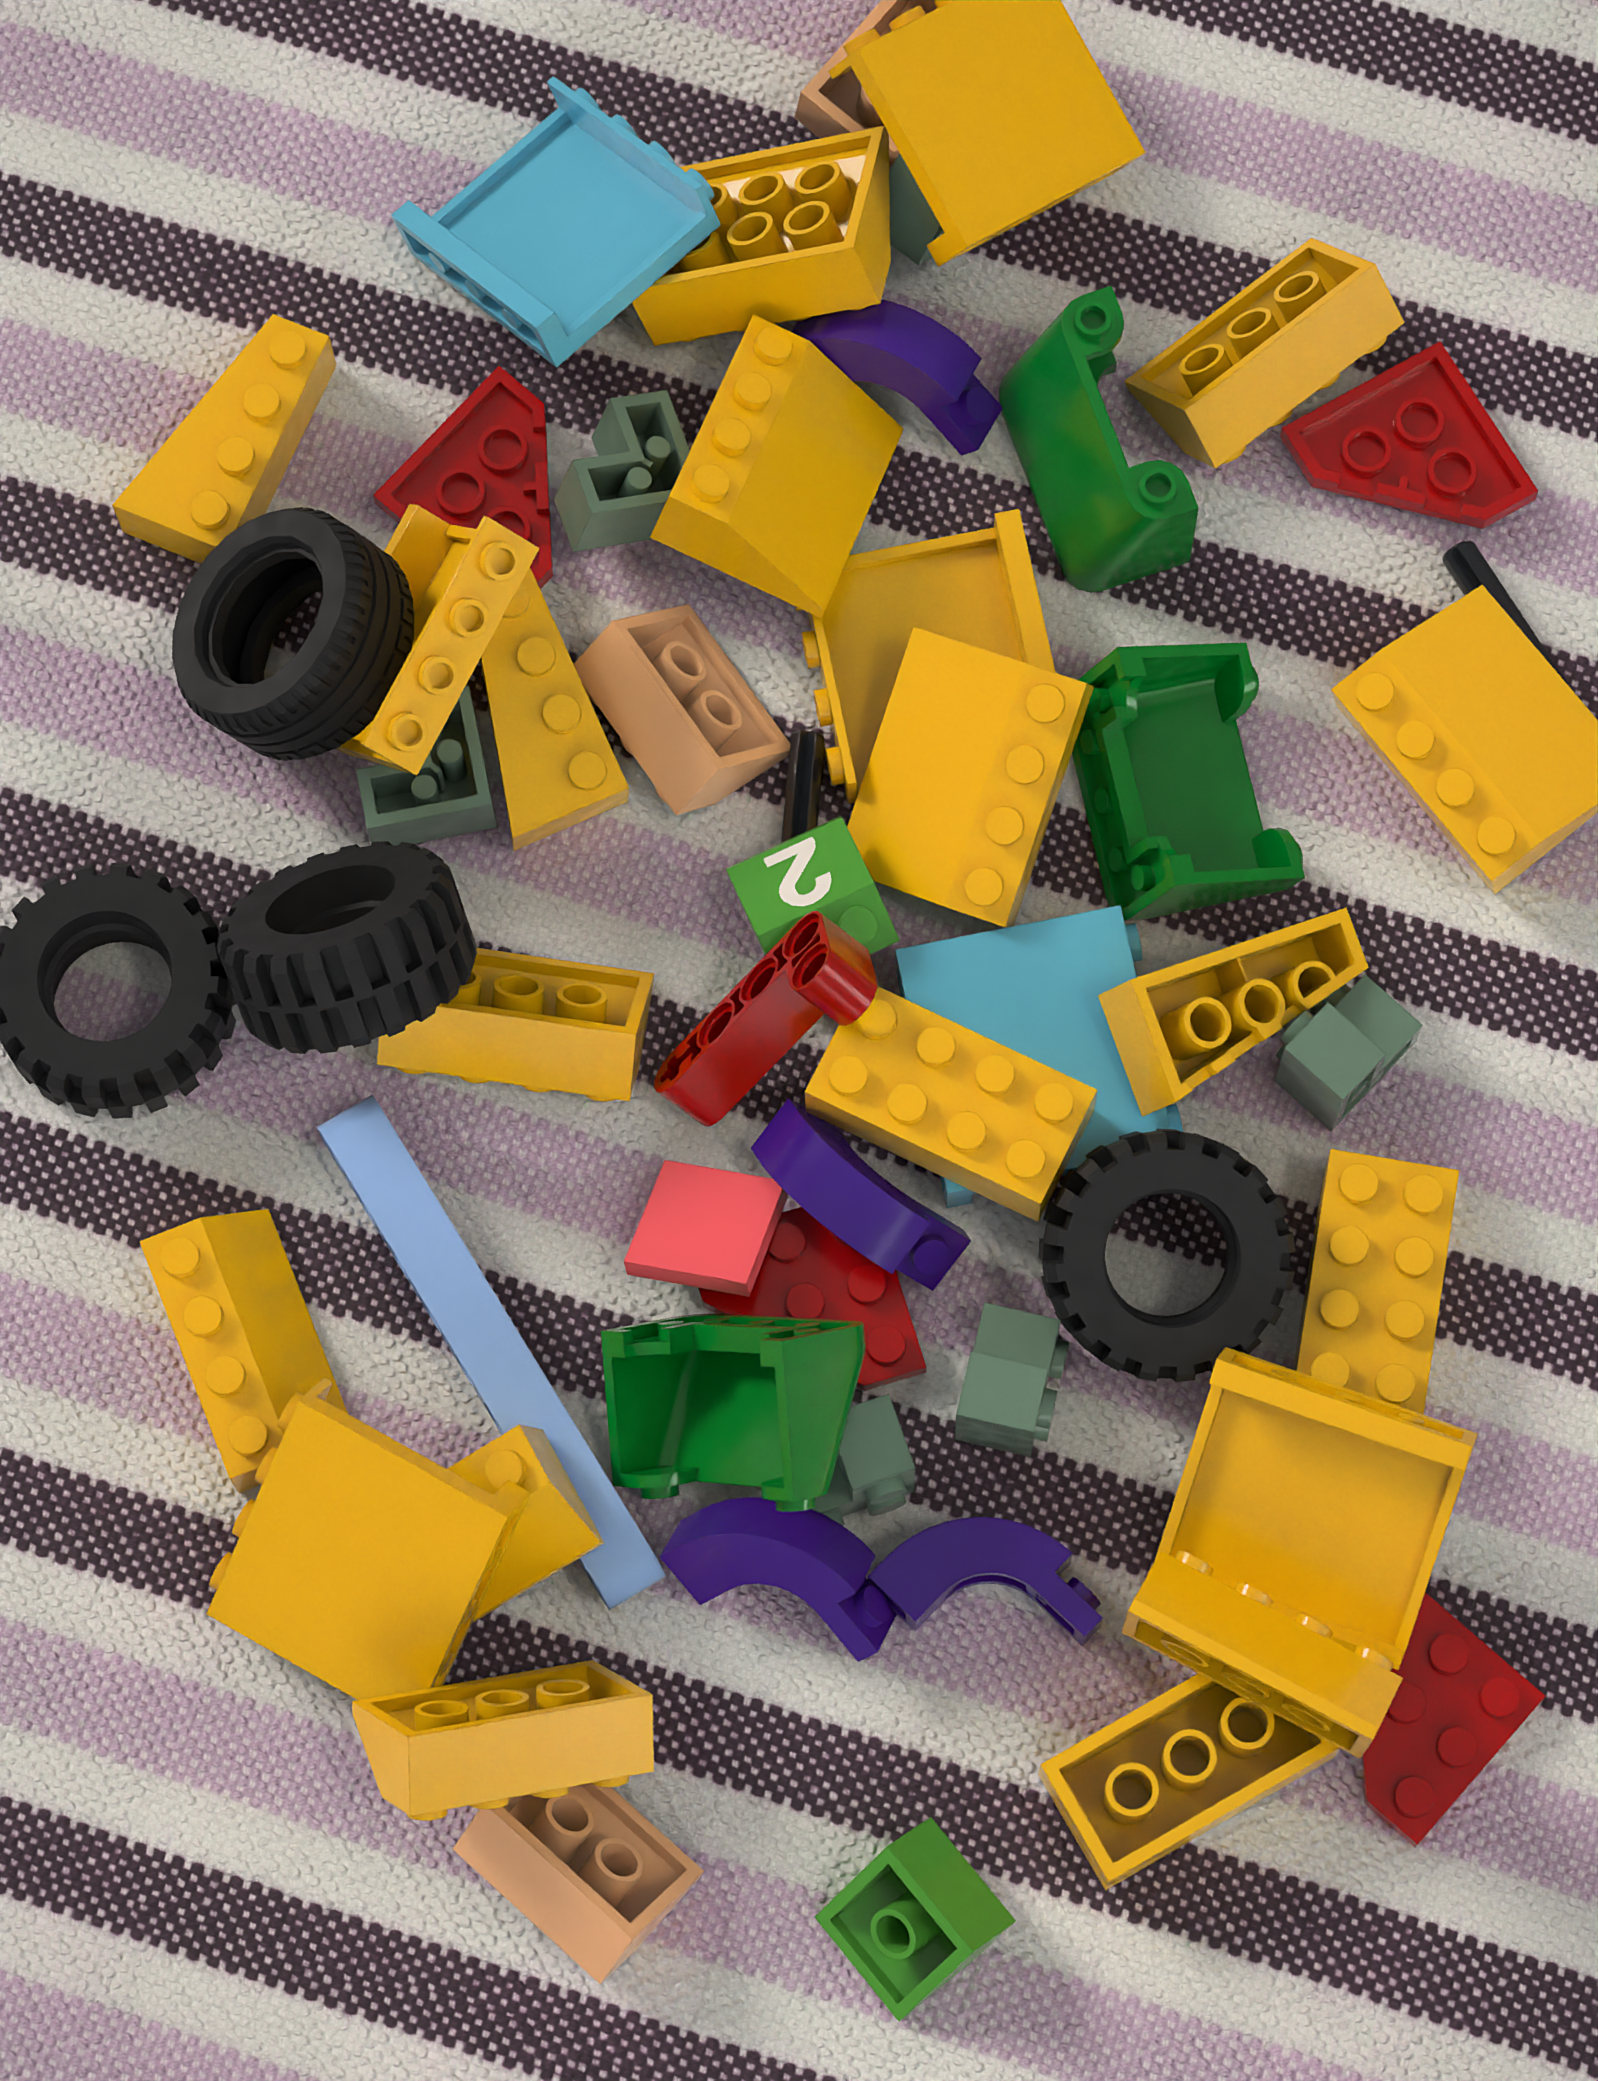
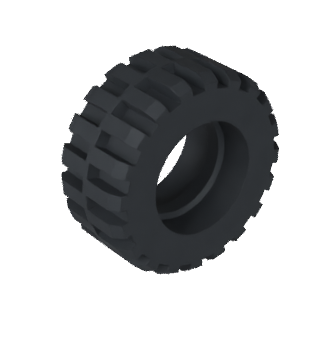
M389 841L373 842L371 846L359 847L357 844L341 847L338 852L328 855L320 853L308 857L307 862L292 867L289 865L275 872L274 878L267 882L260 881L249 889L248 897L238 899L231 906L228 917L223 919L217 938V950L245 1027L253 1036L266 1045L277 1050L285 1048L291 1053L306 1054L309 1050H317L320 1054L337 1052L339 1047L349 1045L357 1048L371 1044L372 1039L387 1034L388 1037L405 1031V1026L416 1020L424 1021L435 1014L438 1005L441 1003L448 1004L458 995L460 985H466L471 975L477 955V945L450 867L444 863L443 859L425 847L420 849L415 844L401 842L397 846H393Z
M111 863L109 874L98 875L93 864L74 868L75 880L61 885L55 875L41 883L40 886L45 895L36 902L32 903L24 896L11 910L17 919L13 929L7 926H0V1042L29 1084L34 1083L45 1098L58 1106L66 1101L71 1104L76 1113L95 1117L98 1109H108L113 1119L132 1118V1107L146 1104L150 1113L168 1107L164 1096L177 1088L184 1096H187L200 1085L195 1076L202 1067L213 1071L223 1057L219 1047L221 1039L227 1040L232 1038L236 1024L232 1006L236 1005L237 1002L217 950L219 929L209 912L201 909L196 896L183 885L175 889L172 888L167 876L148 869L144 872L143 877L136 876L131 864ZM116 942L141 944L157 951L168 965L172 981L171 988L160 1012L144 1028L121 1039L92 1041L69 1033L60 1023L54 1007L56 991L64 973L80 956L98 946Z
M1156 1129V1131L1144 1133L1135 1131L1118 1136V1141L1107 1146L1100 1145L1086 1154L1087 1160L1075 1171L1070 1169L1059 1183L1062 1188L1055 1201H1049L1043 1220L1046 1221L1044 1236L1039 1238V1258L1042 1260L1044 1276H1041L1045 1293L1050 1298L1056 1311L1054 1313L1061 1320L1064 1328L1085 1350L1093 1354L1102 1363L1117 1371L1122 1370L1133 1374L1138 1379L1157 1382L1158 1378L1172 1379L1175 1382L1195 1380V1375L1207 1371L1213 1372L1216 1359L1225 1347L1249 1355L1262 1343L1258 1337L1269 1323L1273 1326L1276 1325L1284 1310L1279 1306L1284 1290L1291 1291L1295 1272L1289 1269L1290 1253L1295 1252L1293 1232L1287 1229L1284 1215L1288 1213L1280 1196L1274 1194L1267 1181L1269 1179L1254 1164L1249 1163L1239 1155V1152L1196 1133L1192 1134L1176 1129ZM1162 1193L1184 1195L1205 1206L1216 1218L1222 1229L1227 1251L1225 1270L1214 1292L1203 1303L1192 1310L1169 1316L1148 1314L1125 1302L1113 1287L1105 1263V1248L1108 1235L1121 1213L1142 1198Z

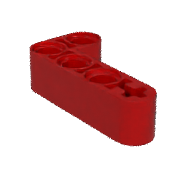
M812 911L806 914L670 1053L656 1074L654 1080L655 1091L703 1126L710 1127L716 1124L824 1014L841 1026H847L863 1015L873 1001L877 991V978L869 950L819 911Z

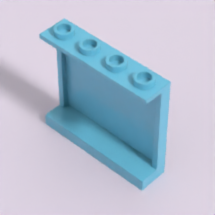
M553 76L547 81V84L559 108L433 216H429L408 200L391 217L409 251L415 258L557 368L721 224L710 202L715 196L714 192L699 172L692 168L686 172L675 164L670 154L659 143L652 141L650 144H646L638 138L634 129L623 117L615 114L610 118L602 112L594 98L583 88L579 87L573 91Z
M1121 905L895 949V970L902 998L1097 1089L1095 1110L1062 1176H1065L1070 1169L1075 1171L1087 1160L1085 1155L1098 1146H1107L1118 1141V1136L1135 1131L1140 1133L1156 1131V1129H1176L1183 1132L1176 1104L1169 1105L1142 1117L1098 995L1130 979L1136 978L1133 962L1142 961V948L1137 926L1135 923L1125 925ZM940 1176L946 1208L972 1204V1194L976 1192Z

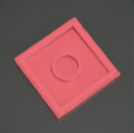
M664 1160L624 1259L627 1275L750 1297L788 1194L772 1178Z

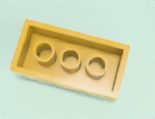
M877 986L873 1001L861 1017L847 1026L838 1025L804 1092L807 1113L1037 1222L1040 1221L1095 1110L1097 1089Z
M1330 1149L1322 1178L1294 1360V1371L1424 1415L1459 1170Z
M1198 1673L1040 1764L1038 1776L1102 1886L1107 1890L1333 1759L1340 1748Z

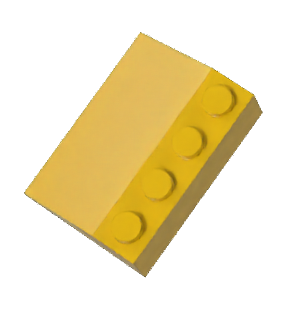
M885 126L679 167L685 172L690 168L696 170L709 183L715 195L710 202L721 225L632 302L654 346L679 341L690 342L700 337L732 331L743 332L746 331L753 314L775 324L791 320L802 321L812 316L844 310H861L871 305L880 304L891 263L889 134Z
M753 314L650 538L821 618L904 429L809 340Z
M1483 585L1379 650L1331 689L1335 704L1494 895L1598 813V720Z
M913 627L847 826L873 881L1003 927L1014 926L1094 686Z

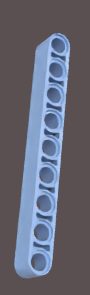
M370 1095L318 1126L317 1130L500 1433L503 1435L519 1424L543 1429L604 1541V1544L582 1556L578 1561L609 1610L613 1609L666 1576L643 1534L374 1096Z

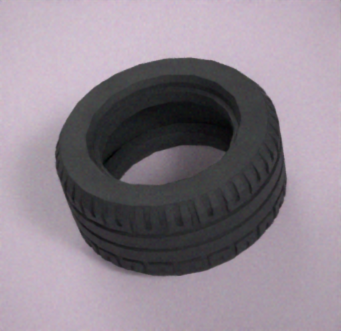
M308 507L289 508L269 512L249 520L227 535L208 554L190 580L179 605L173 629L172 659L181 694L194 713L220 731L263 756L284 761L302 760L336 749L361 733L374 720L412 649L414 640V605L406 575L392 556L348 525L324 511ZM323 589V598L315 626L299 652L275 675L264 680V670L272 642L286 619L311 594Z

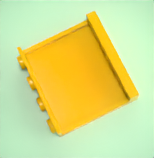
M935 0L934 3L937 9L925 14L923 8L919 5L891 21L889 26L892 31L881 37L876 28L855 37L843 46L848 56L828 71L832 79L853 69L945 232L926 245L938 267L1108 178L1146 153L1061 0Z
M409 504L384 552L396 560L409 583L414 605V640L412 649L374 720L361 733L336 749L344 754L417 776L540 548L487 516H483L477 529L450 525L419 505Z
M1019 509L995 513L993 528L849 555L823 616L819 618L808 612L811 630L801 632L807 668L819 667L823 683L822 689L813 690L820 727L832 726L836 747L825 749L832 786L844 784L848 804L856 802L913 627L1055 672ZM795 606L796 611L802 610Z
M1225 1347L1214 1365L1209 1381L1211 1387L1155 1561L1161 1551L1174 1558L1178 1551L1189 1553L1213 1568L1210 1577L1233 1589L1238 1582L1250 1585L1262 1591L1273 1600L1271 1609L1292 1620H1295L1297 1614L1309 1616L1333 1631L1330 1640L1355 1652L1358 1645L1370 1648L1391 1660L1394 1664L1392 1668L1398 1670L1405 1655L1478 1433Z
M323 1378L305 1395L296 1392L280 1416L278 1427L283 1429L285 1433L279 1447L273 1446L267 1452L256 1472L255 1481L262 1484L256 1500L250 1499L246 1503L234 1523L232 1534L239 1537L233 1553L227 1552L212 1574L209 1586L215 1589L216 1593L206 1614L357 1700L443 1686L531 1492L508 1480L492 1495L327 1403L325 1399L333 1382Z

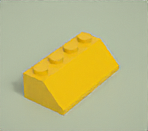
M1310 238L1124 382L1131 394L1185 454L1216 469L1221 464L1238 458L1244 452L1246 445L1265 430L1286 421L1291 416L1293 409L1313 393L1335 383L1340 376V372L1362 355L1379 349L1386 342L1387 336L1405 322L1375 263Z
M477 948V955L471 975L466 985H460L458 995L448 1004L441 1003L438 1005L435 1014L424 1021L416 1020L406 1025L405 1031L388 1037L387 1034L379 1037L377 1065L396 1067L398 1070L408 1074L431 1072L459 1076L462 1080L470 1083L494 1081L521 1085L533 1092L556 1090L583 1094L592 1100L601 1102L616 1099L630 1101L640 1067L654 973Z
M269 1209L200 1217L139 1241L229 1479L239 1493L261 1485L255 1481L256 1472L267 1452L273 1446L279 1447L285 1431L278 1427V1422L284 1408L296 1392L305 1395L323 1378H326L333 1383L325 1401L348 1414Z
M519 1424L447 1468L449 1471L492 1495L508 1480L531 1492L473 1622L604 1544L602 1537L543 1429Z
M1161 1551L1127 1611L1121 1633L1361 1759L1373 1741L1403 1679L1391 1672L1394 1665L1393 1662L1382 1654L1361 1645L1357 1646L1355 1652L1330 1640L1333 1631L1329 1627L1309 1616L1297 1614L1295 1620H1292L1270 1608L1273 1600L1268 1595L1250 1585L1238 1582L1233 1589L1210 1577L1213 1572V1568L1189 1553L1178 1551L1174 1558Z
M594 1660L352 1701V1715L381 1797L406 1813L407 1817L414 1820L430 1821L441 1819L447 1815V1809L471 1806L477 1809H497L508 1805L509 1798L529 1794L539 1798L561 1797L569 1793V1787L589 1783L600 1787H616L628 1783L629 1776L654 1772L653 1694Z

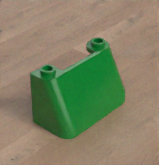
M1112 285L1081 295L1072 300L1004 375L1001 380L998 398L1003 408L1001 410L1003 419L1062 573L1072 586L1078 590L1090 593L1104 591L1189 563L1199 509L1188 479L1182 470L1174 464L1155 460L1132 467L1128 466L1098 389V383L1103 376L1116 372L1117 362L1112 350L1121 341L1124 330L1123 314Z
M1247 643L1117 647L1078 679L1094 686L1072 751V756L1109 907L1121 905L1124 921L1146 920L1290 889L1305 878L1302 867V850L1290 832L1283 828H1270L1263 831L1236 722L1250 708L1259 690L1258 674L1252 666Z
M693 1314L601 1331L613 1486L640 1488V1498L663 1499L678 1496L679 1485L691 1482L761 1487L762 1498L774 1500L776 1510L785 1512L813 1509L816 1507L815 1497L826 1495L829 1492L866 1351L863 1322L732 1314Z

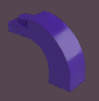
M881 299L880 304L871 305L861 310H844L797 321L791 331L814 344L853 382L875 383L906 397L926 415L961 456L979 450L1003 409L1000 403L973 374L982 358L948 328L904 305Z
M790 1098L786 1100L751 1147V1150L769 1175L802 1208L849 1246L891 1274L898 1270L933 1291L971 1242V1239L962 1228L912 1199L874 1171L850 1147L836 1126L807 1113L805 1107Z
M742 1497L717 1502L680 1520L659 1556L699 1605L730 1589L748 1584L770 1585L791 1592L804 1600L818 1613L857 1662L878 1653L897 1615L889 1606L883 1592L873 1586L865 1577L876 1555L847 1528L813 1509L790 1512L777 1511L774 1500H767L762 1497Z
M970 1517L934 1525L913 1535L897 1546L868 1575L869 1582L883 1592L889 1606L914 1631L950 1596L962 1589L979 1584L1005 1585L1024 1593L1037 1603L1082 1647L1101 1628L1103 1617L1096 1611L1101 1602L1091 1590L1075 1577H1072L1067 1583L1059 1577L1071 1564L1073 1553L1046 1533L1012 1520L994 1517Z

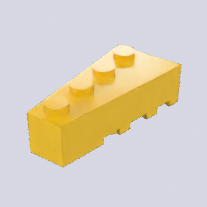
M273 314L113 503L112 506L122 532L202 564L208 554L227 535L247 521L264 515L337 366L330 337Z
M529 567L480 658L513 851L627 803L629 799V786Z
M1343 908L1130 979L1098 995L1143 1117L1176 1103L1192 1092V1089L1222 1071L1236 1061L1235 1059L1275 1034L1283 1028L1282 1026L1302 1012L1309 1010L1369 967L1348 910Z

